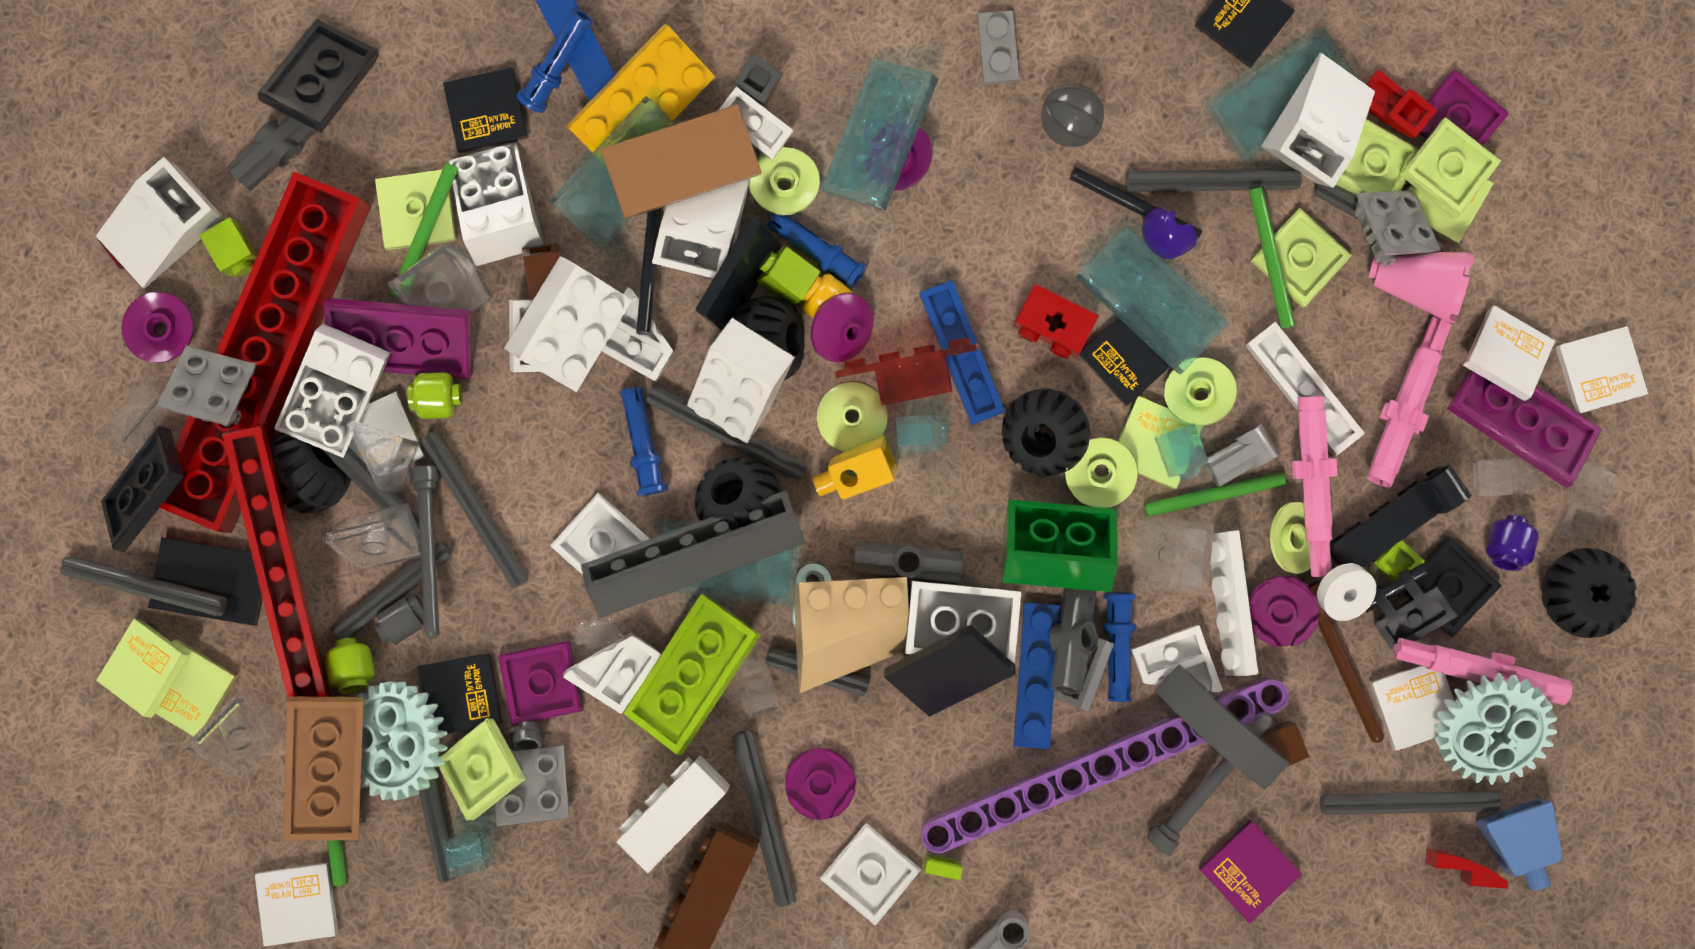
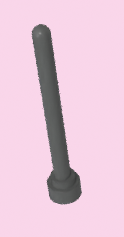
M418 466L409 469L410 484L414 485V491L418 492L424 630L427 638L435 639L439 635V613L432 491L436 490V484L439 483V472L435 466Z
M1268 713L1260 714L1249 729L1260 738L1272 724V716ZM1223 757L1168 823L1163 822L1161 826L1156 825L1147 835L1149 841L1157 849L1169 856L1179 845L1177 842L1180 838L1179 832L1235 766Z

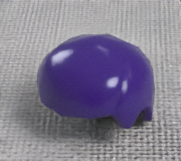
M1159 207L1145 215L1142 224V235L1145 243L1154 254L1162 259H1174L1194 248L1197 243V236L1191 224L1178 225L1175 222V211L1167 212Z

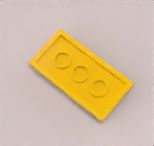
M664 24L566 127L606 167L601 154L602 148L668 127L715 76L668 25Z

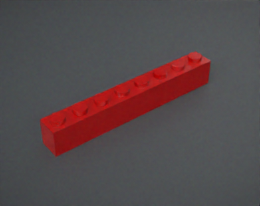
M260 423L227 430L222 436L287 698L331 697L284 502L275 473L265 425Z

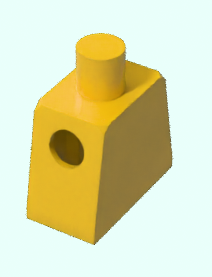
M884 435L831 458L828 464V471L813 476L812 479L820 497L837 490L840 498L846 499L895 481L898 466ZM845 470H852L857 476H849Z

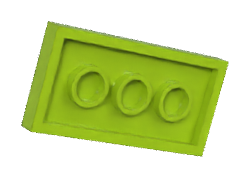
M700 594L623 714L676 755H683L761 634L709 596Z

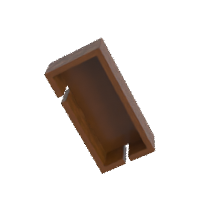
M722 821L718 829L710 827L699 850L700 853L705 855L703 861L700 862L695 859L683 883V886L689 888L686 895L679 893L667 917V920L672 921L673 924L671 928L663 926L652 949L711 948L760 842L758 838Z

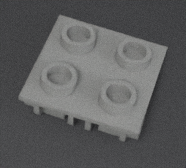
M1413 191L1356 194L1358 202L1355 204L1356 210L1354 214L1362 226L1363 234L1369 235L1366 238L1368 244H1374L1371 248L1376 262H1381L1383 267L1392 265L1396 261L1395 255L1441 251Z
M186 346L158 401L157 407L174 413L192 416L193 418H200L204 421L219 423L227 427L231 426V424L238 425L241 419V411L236 409L257 365Z
M564 746L512 751L526 779L495 803L497 827L569 818L572 799L567 791Z

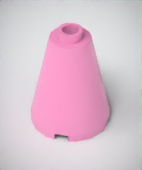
M1433 252L1395 255L1396 261L1386 267H1383L1381 262H1376L1374 257L1369 278L1375 279V287L1446 322L1455 324L1456 316L1459 315L1470 278L1468 272L1470 266L1473 267L1475 254L1468 252Z

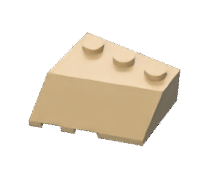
M907 577L799 582L793 585L799 694L904 651L909 618Z

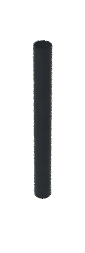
M1078 167L1075 168L1070 180L1143 217L1151 210L1157 208ZM1175 217V222H1176L1178 225H1186V224H1189V223H1187V222H1185V221H1183V220H1181V219ZM1193 226L1198 240L1202 230Z
M662 208L647 212L636 333L639 335H650L657 267V264H653L652 260L660 229Z

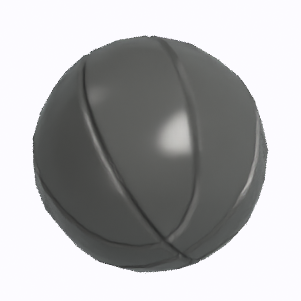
M1067 84L1056 88L1047 96L1042 107L1041 121L1044 131L1055 143L1065 147H1079L1088 144L1100 132L1104 121V109L1101 100L1090 88L1083 85Z

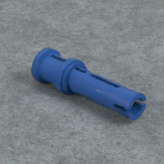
M572 9L571 15L543 62L533 66L531 79L525 89H520L517 93V99L530 110L543 113L547 108L546 101L553 89L559 88L561 85V72L575 52L588 27L593 22L583 11Z
M772 214L770 217L772 221L769 220L766 224L768 229L773 230L820 263L819 268H821L823 273H831L851 290L857 285L867 270L868 265L865 262L858 263L843 252L842 246L836 244L831 246L789 215Z
M633 387L620 391L634 454L630 465L632 468H635L639 489L636 491L637 497L654 495L669 490L668 485L663 483L659 464L662 461V456L659 455V452H655L642 387H636V390Z
M1105 592L1107 622L1104 623L1105 633H1108V641L1114 644L1108 659V701L1128 702L1131 701L1130 641L1131 633H1134V630H1136V623L1132 622V600L1136 599V593Z

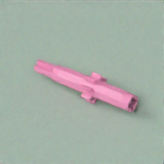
M1431 317L1422 343L1416 349L1413 360L1410 362L1396 401L1390 400L1389 403L1384 405L1380 419L1387 421L1367 475V479L1374 484L1392 487L1413 433L1419 434V431L1423 432L1429 415L1422 413L1423 407L1442 358L1440 354L1452 324L1442 319Z
M1324 396L1299 397L1297 400L1301 461H1292L1293 478H1302L1306 541H1309L1311 576L1321 577L1331 571L1330 540L1333 539L1329 477L1338 476L1337 459H1328Z
M1398 638L1397 644H1394L1393 647L1395 659L1425 666L1428 670L1480 684L1482 675H1485L1489 682H1494L1496 674L1501 673L1507 682L1509 677L1514 674L1520 682L1528 679L1534 688L1539 687L1549 702L1566 705L1572 695L1573 686L1570 680L1515 666L1516 658L1510 655L1491 652L1490 659L1455 649L1435 644L1430 646L1404 638Z

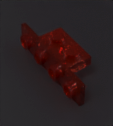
M969 337L948 341L949 349L935 351V346L932 344L913 348V356L901 358L899 351L878 355L879 362L866 365L865 358L844 362L845 369L837 370L835 374L836 378L875 371L881 405H888L953 392L946 357L981 350L980 343L971 344Z

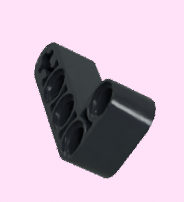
M1451 465L1434 468L1426 473L1427 477L1420 482L1416 480L1399 492L1396 500L1391 503L1387 501L1368 514L1370 517L1363 523L1357 522L1330 542L1331 556L1338 566L1353 563L1364 568L1436 515L1448 513L1466 502L1472 494Z

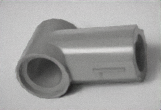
M1262 423L1250 429L1244 435L1235 438L1234 443L1220 449L1202 461L1206 471L1217 487L1224 485L1249 469L1254 470L1280 455Z
M1015 910L1002 913L997 923L969 949H1022L1029 942L1030 937L1026 917ZM1009 923H1017L1023 928L1021 934L1017 937H1008L1004 934L1003 929Z

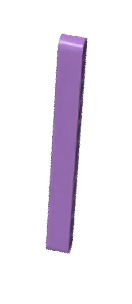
M1261 678L1215 698L1227 709L1231 701L1239 699L1243 704V712L1237 718L1247 725L1254 722L1262 713L1271 715L1283 709L1288 703L1289 694L1286 686L1280 681ZM1272 685L1276 691V697L1270 704H1264L1261 698L1262 690L1266 686ZM1174 714L928 818L923 823L920 832L923 844L933 853L946 852L1206 741L1178 714ZM1174 727L1178 734L1176 742L1170 746H1164L1161 740L1163 731L1166 728ZM1135 741H1142L1145 747L1143 756L1136 760L1130 759L1128 756L1129 746ZM1102 755H1108L1112 761L1110 770L1103 774L1097 773L1094 767L1095 761ZM1069 769L1077 770L1079 774L1077 784L1069 788L1064 787L1061 783L1063 773ZM1040 783L1045 785L1046 794L1043 799L1031 801L1028 798V790L1033 784ZM1003 797L1010 798L1013 801L1011 812L1007 815L995 813L994 806L996 801ZM970 811L978 813L980 815V823L977 827L966 829L961 825V818L965 813ZM938 825L946 828L947 836L942 842L933 843L927 838L928 831L933 826Z

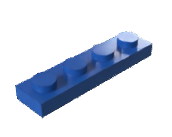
M953 280L920 292V299L970 425L972 426L1003 414L1005 410Z
M1023 603L1013 746L1050 749L1054 690L1050 688L1055 656V652L1050 644V631L1053 624L1059 622L1060 605Z

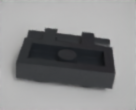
M1422 563L1411 570L1406 568L1399 572V577L1385 586H1376L1375 598L1366 610L1368 613L1379 606L1384 613L1374 620V625L1392 651L1394 644L1398 642V638L1416 641L1457 617V612L1436 583L1425 590L1419 585L1418 582L1430 576ZM1407 589L1412 598L1395 607L1390 599Z

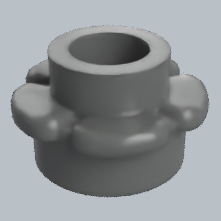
M524 721L511 729L509 736L516 751L538 749L542 746L545 731L542 728H538L535 722Z

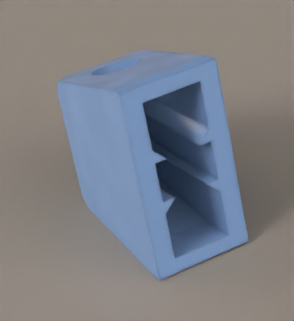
M1537 798L1476 820L1478 828L1505 873L1514 877L1524 875L1531 891L1541 890L1551 885L1545 867L1558 863L1563 858L1554 807L1551 801Z

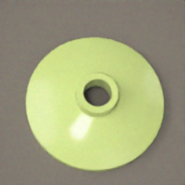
M782 147L773 160L764 154L757 158L762 173L759 176L750 178L749 188L752 197L759 206L773 214L792 215L806 209L814 201L819 191L820 176L817 166L807 154L795 148ZM781 181H788L791 187L788 190H781L778 184Z
M1194 358L1181 363L1170 373L1165 383L1164 396L1168 409L1178 420L1189 425L1205 426L1221 420L1230 412L1236 401L1237 386L1233 374L1224 364L1210 358ZM1203 391L1208 394V397L1203 401L1195 399L1196 393Z
M846 382L833 387L824 395L817 410V424L821 435L832 447L844 452L881 437L887 425V409L883 399L873 388L863 383ZM849 410H855L859 414V419L854 423L848 422L845 418V414Z
M1104 437L1090 439L1088 449L1081 461L1069 471L1066 468L1067 472H1065L1066 482L1072 494L1080 502L1091 507L1100 508L1112 507L1123 502L1132 493L1138 475L1137 464L1130 450L1122 443ZM1097 465H1106L1109 470L1108 473L1104 476L1097 475L1095 473Z
M1290 502L1282 506L1276 513L1270 530V545L1277 564L1284 571L1292 574H1301L1310 569L1309 541H1306L1304 509L1301 502Z

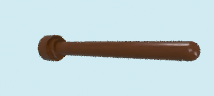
M1321 580L1308 584L1316 596ZM1320 607L1318 627L1371 741L1380 743L1384 739L1381 726L1330 616Z

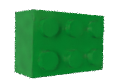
M1008 499L1004 523L1002 583L1111 592L1118 566L1116 509Z

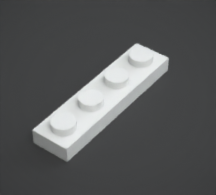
M1276 322L1272 323L1245 345L1297 411V398L1324 396L1328 450L1333 456L1339 455L1365 434Z
M1237 530L1206 534L1208 542L1207 555L1210 559L1212 572V591L1215 595L1217 610L1216 624L1220 633L1221 661L1224 666L1225 676L1258 674L1240 532Z

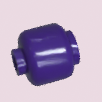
M1509 515L1506 519L1495 521L1492 524L1485 551L1496 567L1508 571H1518L1533 561L1539 535L1537 530L1528 524L1529 521L1526 518Z

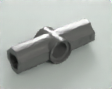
M285 114L281 119L271 120L263 125L254 136L255 142L233 160L227 168L246 189L251 191L277 167L287 166L290 163L288 159L295 153L299 155L303 149L302 145L317 130Z
M857 541L853 572L961 583L964 552ZM904 552H912L918 558V566L911 573L902 571L898 565V559Z
M1064 588L1060 622L1054 623L1050 631V644L1055 652L1050 688L1056 692L1067 694H1080V692H1083L1088 654L1094 652L1098 642L1097 629L1092 623L1097 591Z

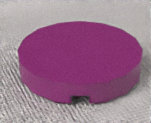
M1279 575L1267 578L1255 587L1248 599L1252 630L1260 640L1271 646L1292 647L1300 645L1312 636L1318 626L1320 606L1317 596L1306 583L1295 577Z
M813 748L802 752L792 761L785 776V790L789 803L799 814L809 819L821 820L839 816L849 807L855 795L856 777L851 764L842 754L830 748Z

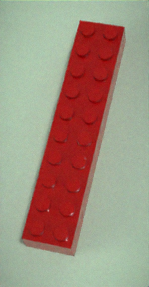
M293 171L216 351V354L257 365L236 409L241 411V419L238 425L231 424V426L227 427L219 423L188 416L176 444L184 477L159 507L160 509L216 532L232 533L241 509L222 434L227 430L264 423L270 444L276 431L274 429L312 337L324 318L323 303L327 298L333 297L371 208L362 199Z

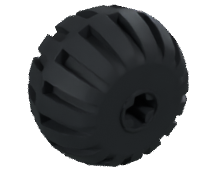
M761 296L748 300L737 308L732 317L734 320L795 357L784 381L793 376L802 364L805 347V330L798 310L789 302L772 296Z
M1041 388L1022 394L1009 406L1003 419L1001 434L1005 451H1008L1010 454L1009 458L1015 465L1019 463L1022 466L1021 469L1030 474L1035 473L1037 476L1048 477L1067 472L1066 468L1069 471L1081 461L1089 446L1090 423L1087 414L1084 413L1083 407L1077 400H1073L1070 397L1071 395L1063 391ZM1044 425L1050 427L1054 432L1052 438H1050L1048 433L1041 434L1040 429Z
M283 432L270 442L269 445L283 502L287 508L299 513H317L336 505L348 490L351 479L320 448Z
M743 457L728 458L715 464L716 468L713 470L710 468L704 474L705 479L700 480L697 486L695 509L699 521L711 517L720 519L726 517L725 522L728 523L731 531L752 524L749 518V513L752 510H762L765 519L774 516V513L766 505H763L760 500L782 492L775 474L766 465Z
M1593 548L1575 549L1559 557L1547 570L1541 587L1543 590V596H1541L1543 606L1546 608L1551 620L1567 633L1582 638L1603 637L1621 628L1632 615V608L1635 607L1637 599L1635 596V590H1637L1635 580L1631 577V571L1612 554ZM1591 587H1595V588H1596V591H1595V593H1596V599H1595V600H1594V599H1591L1592 596H1593V594H1594V593L1590 590Z

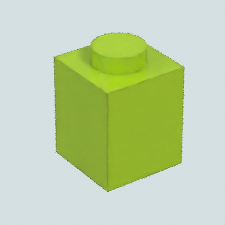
M229 217L199 235L221 273L230 277H242L251 272L258 252L241 223Z
M786 246L775 253L770 251L759 266L762 273L756 282L778 298L794 305L804 299L820 271Z

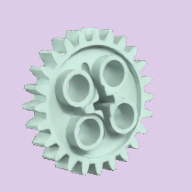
M1497 673L1494 682H1489L1487 677L1482 675L1481 685L1475 686L1469 680L1467 681L1468 691L1464 693L1457 688L1454 690L1458 697L1456 701L1444 700L1449 711L1437 712L1442 723L1434 725V729L1439 735L1434 739L1444 761H1447L1452 771L1458 770L1464 779L1471 775L1474 781L1479 783L1486 776L1489 783L1494 784L1497 776L1501 775L1507 783L1512 772H1515L1521 778L1523 777L1522 767L1526 765L1531 769H1535L1536 766L1533 759L1535 757L1540 759L1547 757L1542 747H1553L1554 745L1549 738V735L1557 734V730L1552 724L1557 720V717L1551 710L1553 706L1539 687L1534 688L1528 679L1520 682L1516 675L1512 674L1506 682L1501 673Z
M385 682L377 686L368 687L367 693L358 694V697H364L361 788L370 787V796L381 794L382 800L394 799V801L419 795V790L430 787L428 780L438 778L439 775L434 767L444 765L445 763L438 756L439 752L447 750L445 745L439 743V738L447 735L446 731L438 730V725L444 718H434L433 713L437 708V704L426 705L429 694H417L418 686L416 685L406 686V682Z

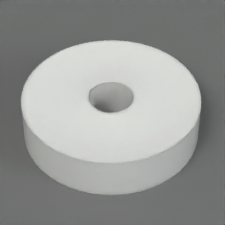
M1347 563L1337 566L1325 575L1318 587L1317 600L1319 606L1335 620L1347 621L1363 614L1372 604L1376 595V582L1371 574L1358 564Z

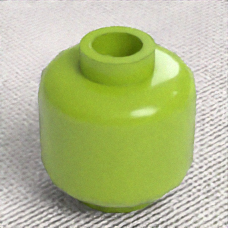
M447 372L420 373L415 377L413 383L408 384L407 399L410 411H415L421 419L450 418L455 412L456 405H462L461 384H454L452 376Z
M344 638L334 643L335 647L328 650L324 655L328 684L332 688L338 689V692L341 694L365 690L368 687L367 683L371 682L375 677L372 653L369 646L357 643L355 638Z

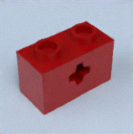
M1034 284L1013 326L1019 329L1017 334L1023 339L1032 343H1037L1039 339L1051 345L1049 351L1064 359H1068L1070 355L1076 358L1081 353L1099 315ZM1056 316L1059 318L1058 325L1063 329L1057 328L1054 332L1048 330L1050 324L1045 319L1051 320Z

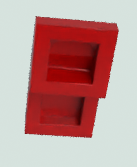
M1379 69L1366 83L1368 87L1375 91L1369 112L1412 139L1420 133L1438 111L1410 88L1405 91Z
M1426 848L1425 863L1435 868L1461 870L1460 880L1471 886L1508 889V881L1489 868L1450 852Z

